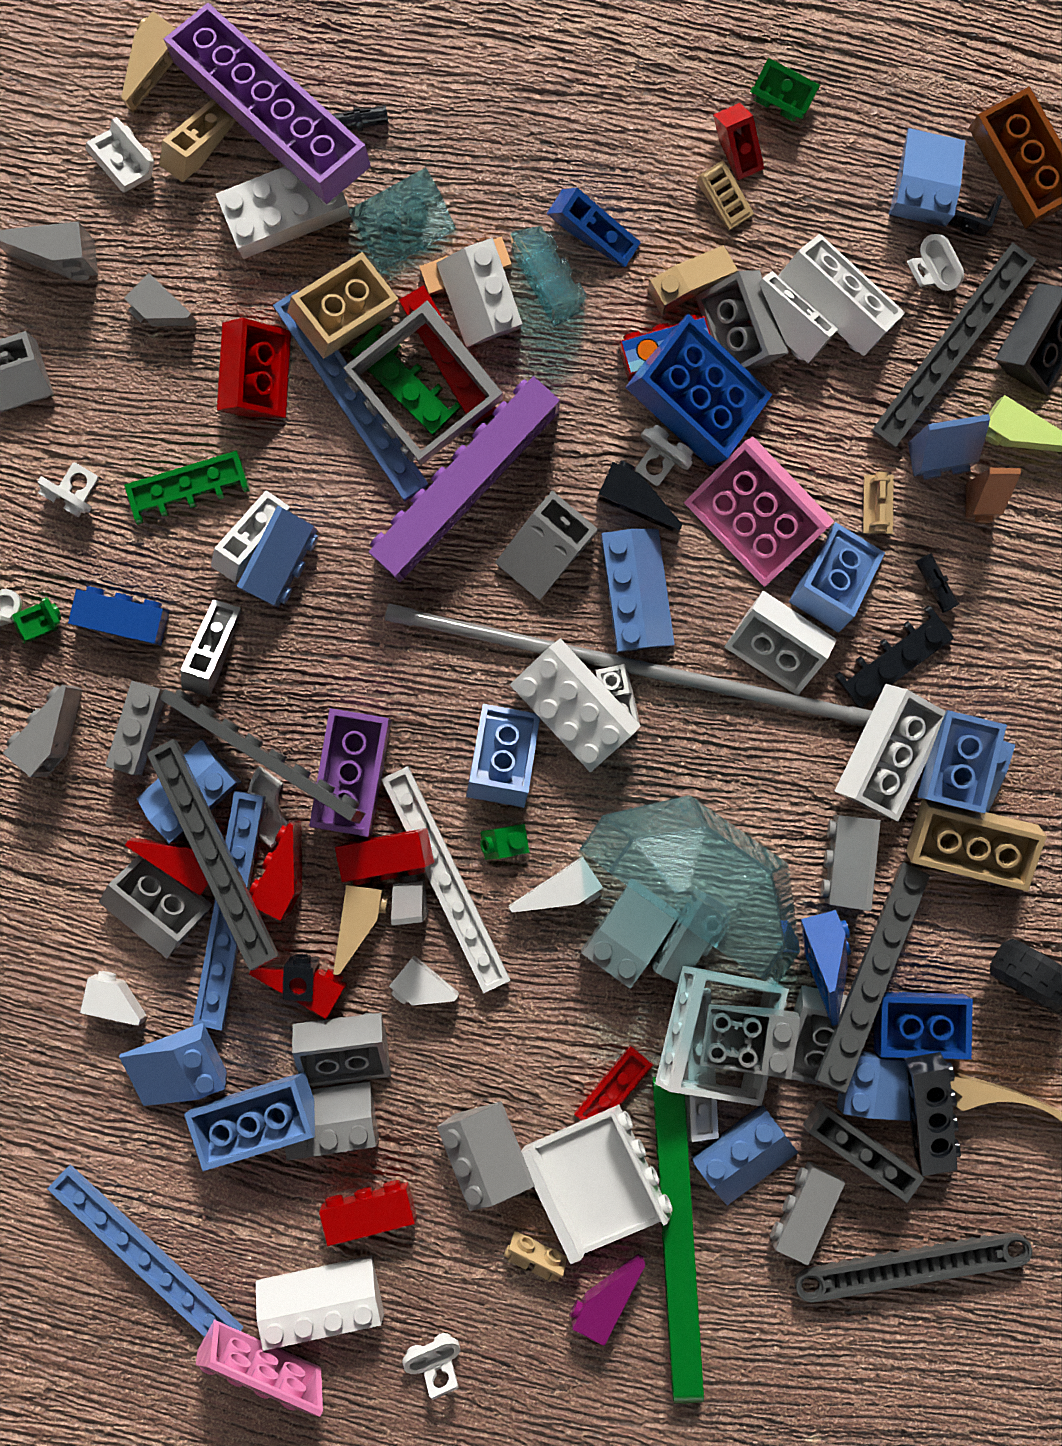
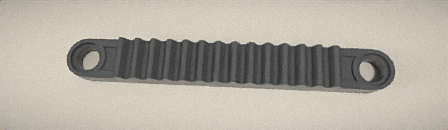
M1010 1232L993 1236L982 1235L980 1238L970 1237L969 1240L947 1241L945 1244L936 1243L934 1246L913 1247L910 1250L902 1249L896 1253L890 1251L884 1255L879 1253L873 1257L867 1255L861 1259L856 1257L850 1261L844 1259L838 1263L830 1262L827 1265L805 1268L797 1273L794 1279V1286L798 1295L804 1301L819 1302L1019 1267L1030 1261L1032 1247L1018 1233ZM1013 1242H1020L1023 1245V1251L1017 1257H1012L1008 1254V1247ZM815 1278L818 1281V1287L814 1292L807 1293L802 1289L805 1279Z

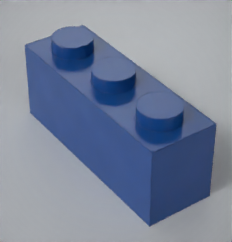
M87 586L86 591L76 589L68 624L155 645H162L169 611L161 609L162 603L144 599V603L139 604L132 602L133 596L115 593V597H109L104 595L105 590Z

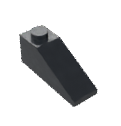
M620 461L619 464L612 462L597 499L678 534L683 524L642 475L635 472L636 467L624 461Z

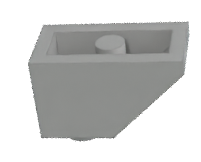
M150 273L124 298L131 306L128 311L140 323L144 319L151 326H193L197 322L193 315Z

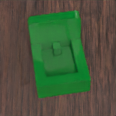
M48 597L41 599L39 604L14 613L10 618L23 644L57 631L60 625L61 614L56 604H51Z
M525 824L480 832V847L486 860L530 853Z

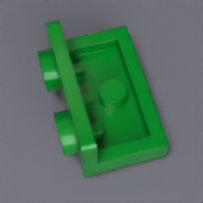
M768 58L750 92L756 95L754 98L755 102L767 108L772 103L781 108L780 115L795 122L797 117L804 119L821 85Z

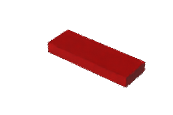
M629 1045L576 1109L574 1115L582 1121L616 1105H621L652 1068L653 1063L633 1046Z

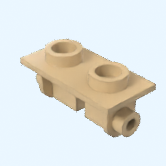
M887 472L864 475L863 533L893 534L894 475H887Z
M517 1231L513 1232L510 1245L507 1246L503 1255L508 1258V1262L525 1270L530 1262L535 1264L531 1273L546 1279L548 1282L552 1280L558 1282L559 1278L563 1277L567 1256L561 1254L556 1249L549 1248Z

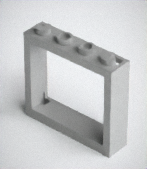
M428 300L344 367L348 376L344 380L354 393L360 391L366 398L363 402L365 407L373 416L377 414L381 416L385 421L381 426L392 440L397 436L404 445L400 448L410 462L416 460L420 466L503 400L502 391ZM426 323L485 395L486 399L423 450H420L360 375Z

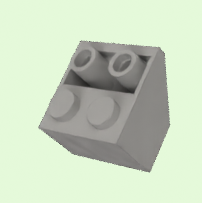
M26 331L0 339V413L54 396L37 340Z

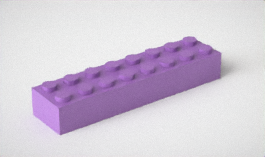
M205 4L164 38L173 63L324 203L328 204L371 167L365 144L211 4Z
M535 376L529 381L524 379L517 385L513 391L515 396L508 403L503 401L494 410L493 415L495 417L488 425L482 423L472 435L475 439L467 447L465 445L460 446L452 456L454 461L446 469L441 467L433 475L431 486L426 491L423 488L420 489L411 499L413 505L406 512L401 510L390 522L392 527L384 535L380 532L371 541L370 555L399 583L559 414L560 400Z

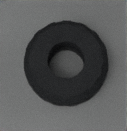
M1010 939L1003 942L989 965L990 975L1042 1007L1062 1016V965L1017 940Z

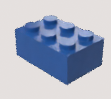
M885 992L874 1019V1052L880 1057L908 1058L941 1052L944 1059L972 1060L973 999L964 994Z

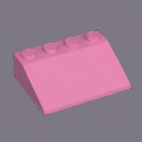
M753 436L746 440L683 502L764 587L834 522Z
M217 1320L213 1321L197 1351L196 1365L203 1372L209 1375L217 1374L222 1376L234 1386L247 1387L261 1398H272L289 1410L294 1411L297 1409L307 1414L321 1416L323 1412L320 1366L279 1348L263 1351L261 1340Z

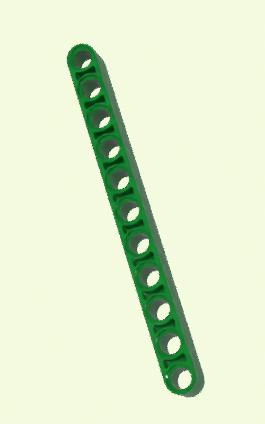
M652 1077L659 1189L662 1195L666 1194L672 1205V1215L669 1222L664 1226L661 1222L673 1403L704 1402L685 1094L669 1092L655 1084L656 1077Z

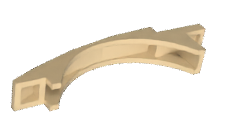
M954 1073L955 1080L950 1082L951 1088L955 1091L956 1107L963 1112L988 1103L1015 1102L1044 1110L1062 1123V1111L1014 1089L959 1073Z

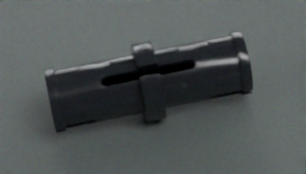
M386 105L363 109L353 107L351 111L332 114L348 130L357 129L358 132L363 131V128L389 124Z
M932 553L915 561L927 583L925 586L927 591L931 590L942 613L960 605L947 583L949 580L947 575L943 576Z

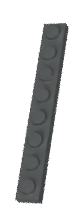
M1012 242L870 431L892 449L899 444L1034 264L1035 258Z
M165 689L161 694L160 700L346 819L359 824L366 813L358 809L360 804L358 801L346 794L342 798L333 793L335 790L333 785L322 779H319L317 783L309 777L311 772L297 763L294 767L286 763L287 756L273 748L270 752L261 747L264 742L250 733L245 737L238 732L240 727L226 718L220 721L214 716L217 712L202 703L199 707L191 702L193 697L180 689L176 693Z
M172 739L149 751L147 755L249 971H253L280 957L177 740Z
M904 862L899 865L840 1014L838 1025L834 1029L814 1080L840 1094H845L930 877L929 874Z

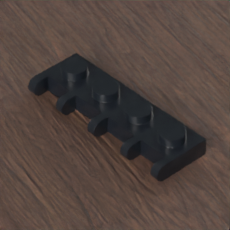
M928 605L923 609L929 619L916 629L908 621L902 624L908 635L891 647L886 639H882L879 644L885 652L871 663L867 664L861 656L858 657L856 663L861 670L851 678L846 680L840 672L834 675L858 708L863 707L879 695L885 684L892 685L954 638L931 606Z

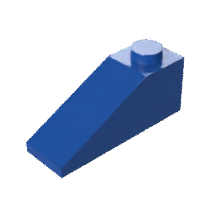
M577 187L562 189L547 212V215L567 232L622 267L627 266L641 243Z

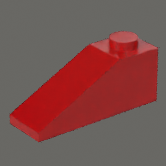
M133 837L125 844L126 847L198 895H201L207 887L208 882L190 845Z
M261 966L249 972V975L283 994L284 967ZM315 969L312 1001L296 1002L326 1019L333 1010L347 983L342 981L344 977L341 974H333L334 970L328 969L327 972L322 969ZM294 978L290 981V988L294 993L301 994L306 991L307 984L302 978Z

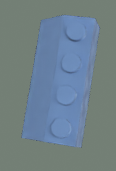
M626 529L601 533L600 541L616 653L675 645L659 530Z
M305 1071L196 1105L184 1113L202 1171L315 1137L314 1097Z

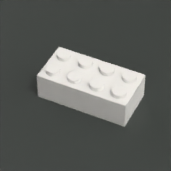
M286 166L216 193L237 249L243 259L351 217L343 192L326 204Z
M561 638L549 646L510 684L590 773L641 726Z
M885 684L835 792L877 814L899 821L928 760L946 711L908 689Z

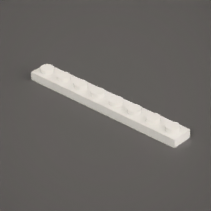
M409 766L382 778L381 780L405 830L428 829L434 863L425 867L426 874L483 994L509 982L510 977Z

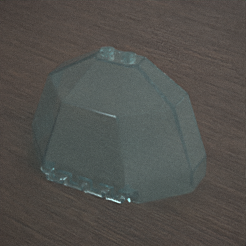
M690 795L602 814L579 847L583 853L625 885L713 947L772 985H778L800 953L788 863Z

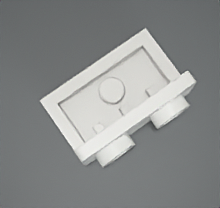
M117 117L111 120L110 130L86 142V151L123 193L151 178L154 166L152 154L147 148H143L134 137L131 129L126 125L124 126Z

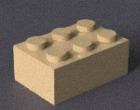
M361 252L292 295L287 312L324 359L391 316L397 305L398 297L365 254Z

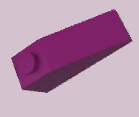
M637 1254L588 1290L581 1301H575L569 1315L572 1318V1330L605 1346L645 1267L644 1256Z

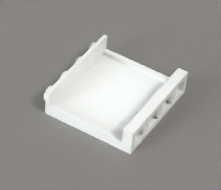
M616 1105L525 1145L521 1150L535 1185L534 1188L570 1264L582 1260L587 1252L659 1222H662L664 1226L668 1224L672 1215L671 1202L666 1194L662 1195L657 1185L659 1184L658 1175L652 1166H648L644 1157L646 1156L644 1145L640 1139L635 1138L631 1130L633 1128L631 1118L626 1111H622L620 1105Z

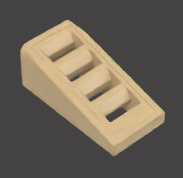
M723 160L699 176L698 186L728 231L754 215L731 171ZM720 176L721 180L711 185L710 182ZM726 186L728 190L718 196L716 192ZM733 196L735 201L724 207L722 203ZM740 206L742 211L730 218L728 213Z

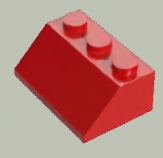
M243 317L222 323L217 411L247 417L286 418L291 342L289 330Z

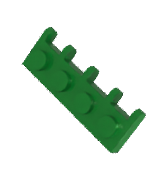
M379 324L376 325L350 351V354L354 358L359 356L379 340L377 336L383 331V328ZM397 345L367 369V371L434 436L461 409V405L457 402L448 409L436 397L443 390V387L437 384L430 391L416 377L422 370V367L417 363L409 370L395 356L402 348L400 345Z
M237 450L124 485L137 525L143 523L142 512L159 508L162 517L169 516L166 505L187 499L190 508L197 507L195 496L214 490L219 500L224 499L225 496L222 488L241 483L244 492L250 491L241 457Z

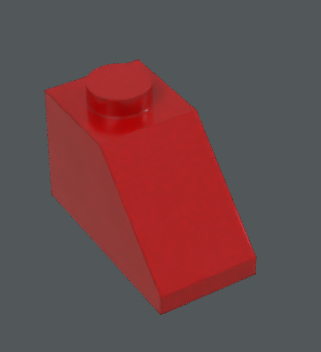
M741 103L713 114L719 142L736 179L739 181L765 169L754 116Z

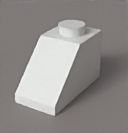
M416 956L410 959L389 986L393 989L391 994L403 1004L409 1002L411 1005L452 1002L459 995L456 989Z
M99 971L98 974L88 977L80 1013L137 1026L146 1021L147 1015L124 980L116 979V974L106 971Z

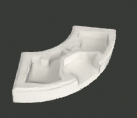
M258 766L251 779L248 793L266 796L259 837L272 849L277 843L275 838L282 825L286 826L288 824L282 816L278 804L279 792L284 783L261 766Z

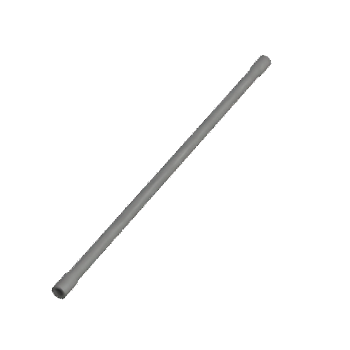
M390 603L385 614V621L408 626H419L540 654L555 643L550 640L419 612L412 608ZM566 644L585 664L603 668L625 664L627 672L630 674L842 720L853 725L865 727L872 713L871 710L842 706Z

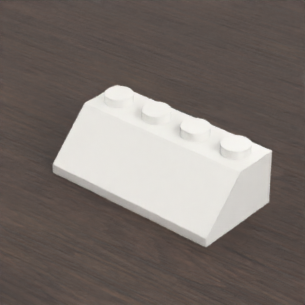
M821 234L802 247L778 275L839 329L837 332L847 341L852 350L859 352L863 356L905 314L899 306Z
M372 1255L256 1280L257 1325L263 1351L381 1326L384 1309Z

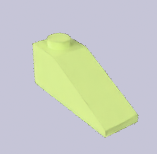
M1006 395L996 401L989 412L990 422L985 437L987 442L996 446L1000 444L1004 447L1062 452V430Z

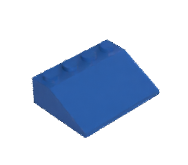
M687 314L642 364L625 387L709 467L729 458L772 396L690 314Z

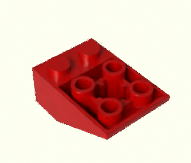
M299 821L290 822L286 826L282 825L275 838V841L278 842L276 849L272 853L269 852L261 866L265 870L259 880L255 879L249 889L256 908L280 921L290 915L303 889L302 825Z

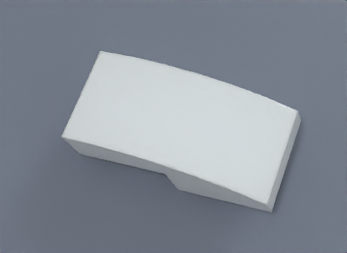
M621 664L596 670L599 681L640 724L626 665Z

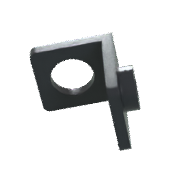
M998 195L991 203L985 220L956 210L949 224L959 227L963 233L985 236L993 226L1003 196Z
M295 954L289 957L283 968L284 1000L312 1001L314 971L319 964V957H311L308 954ZM294 978H302L307 984L306 991L301 994L294 993L290 988V981Z

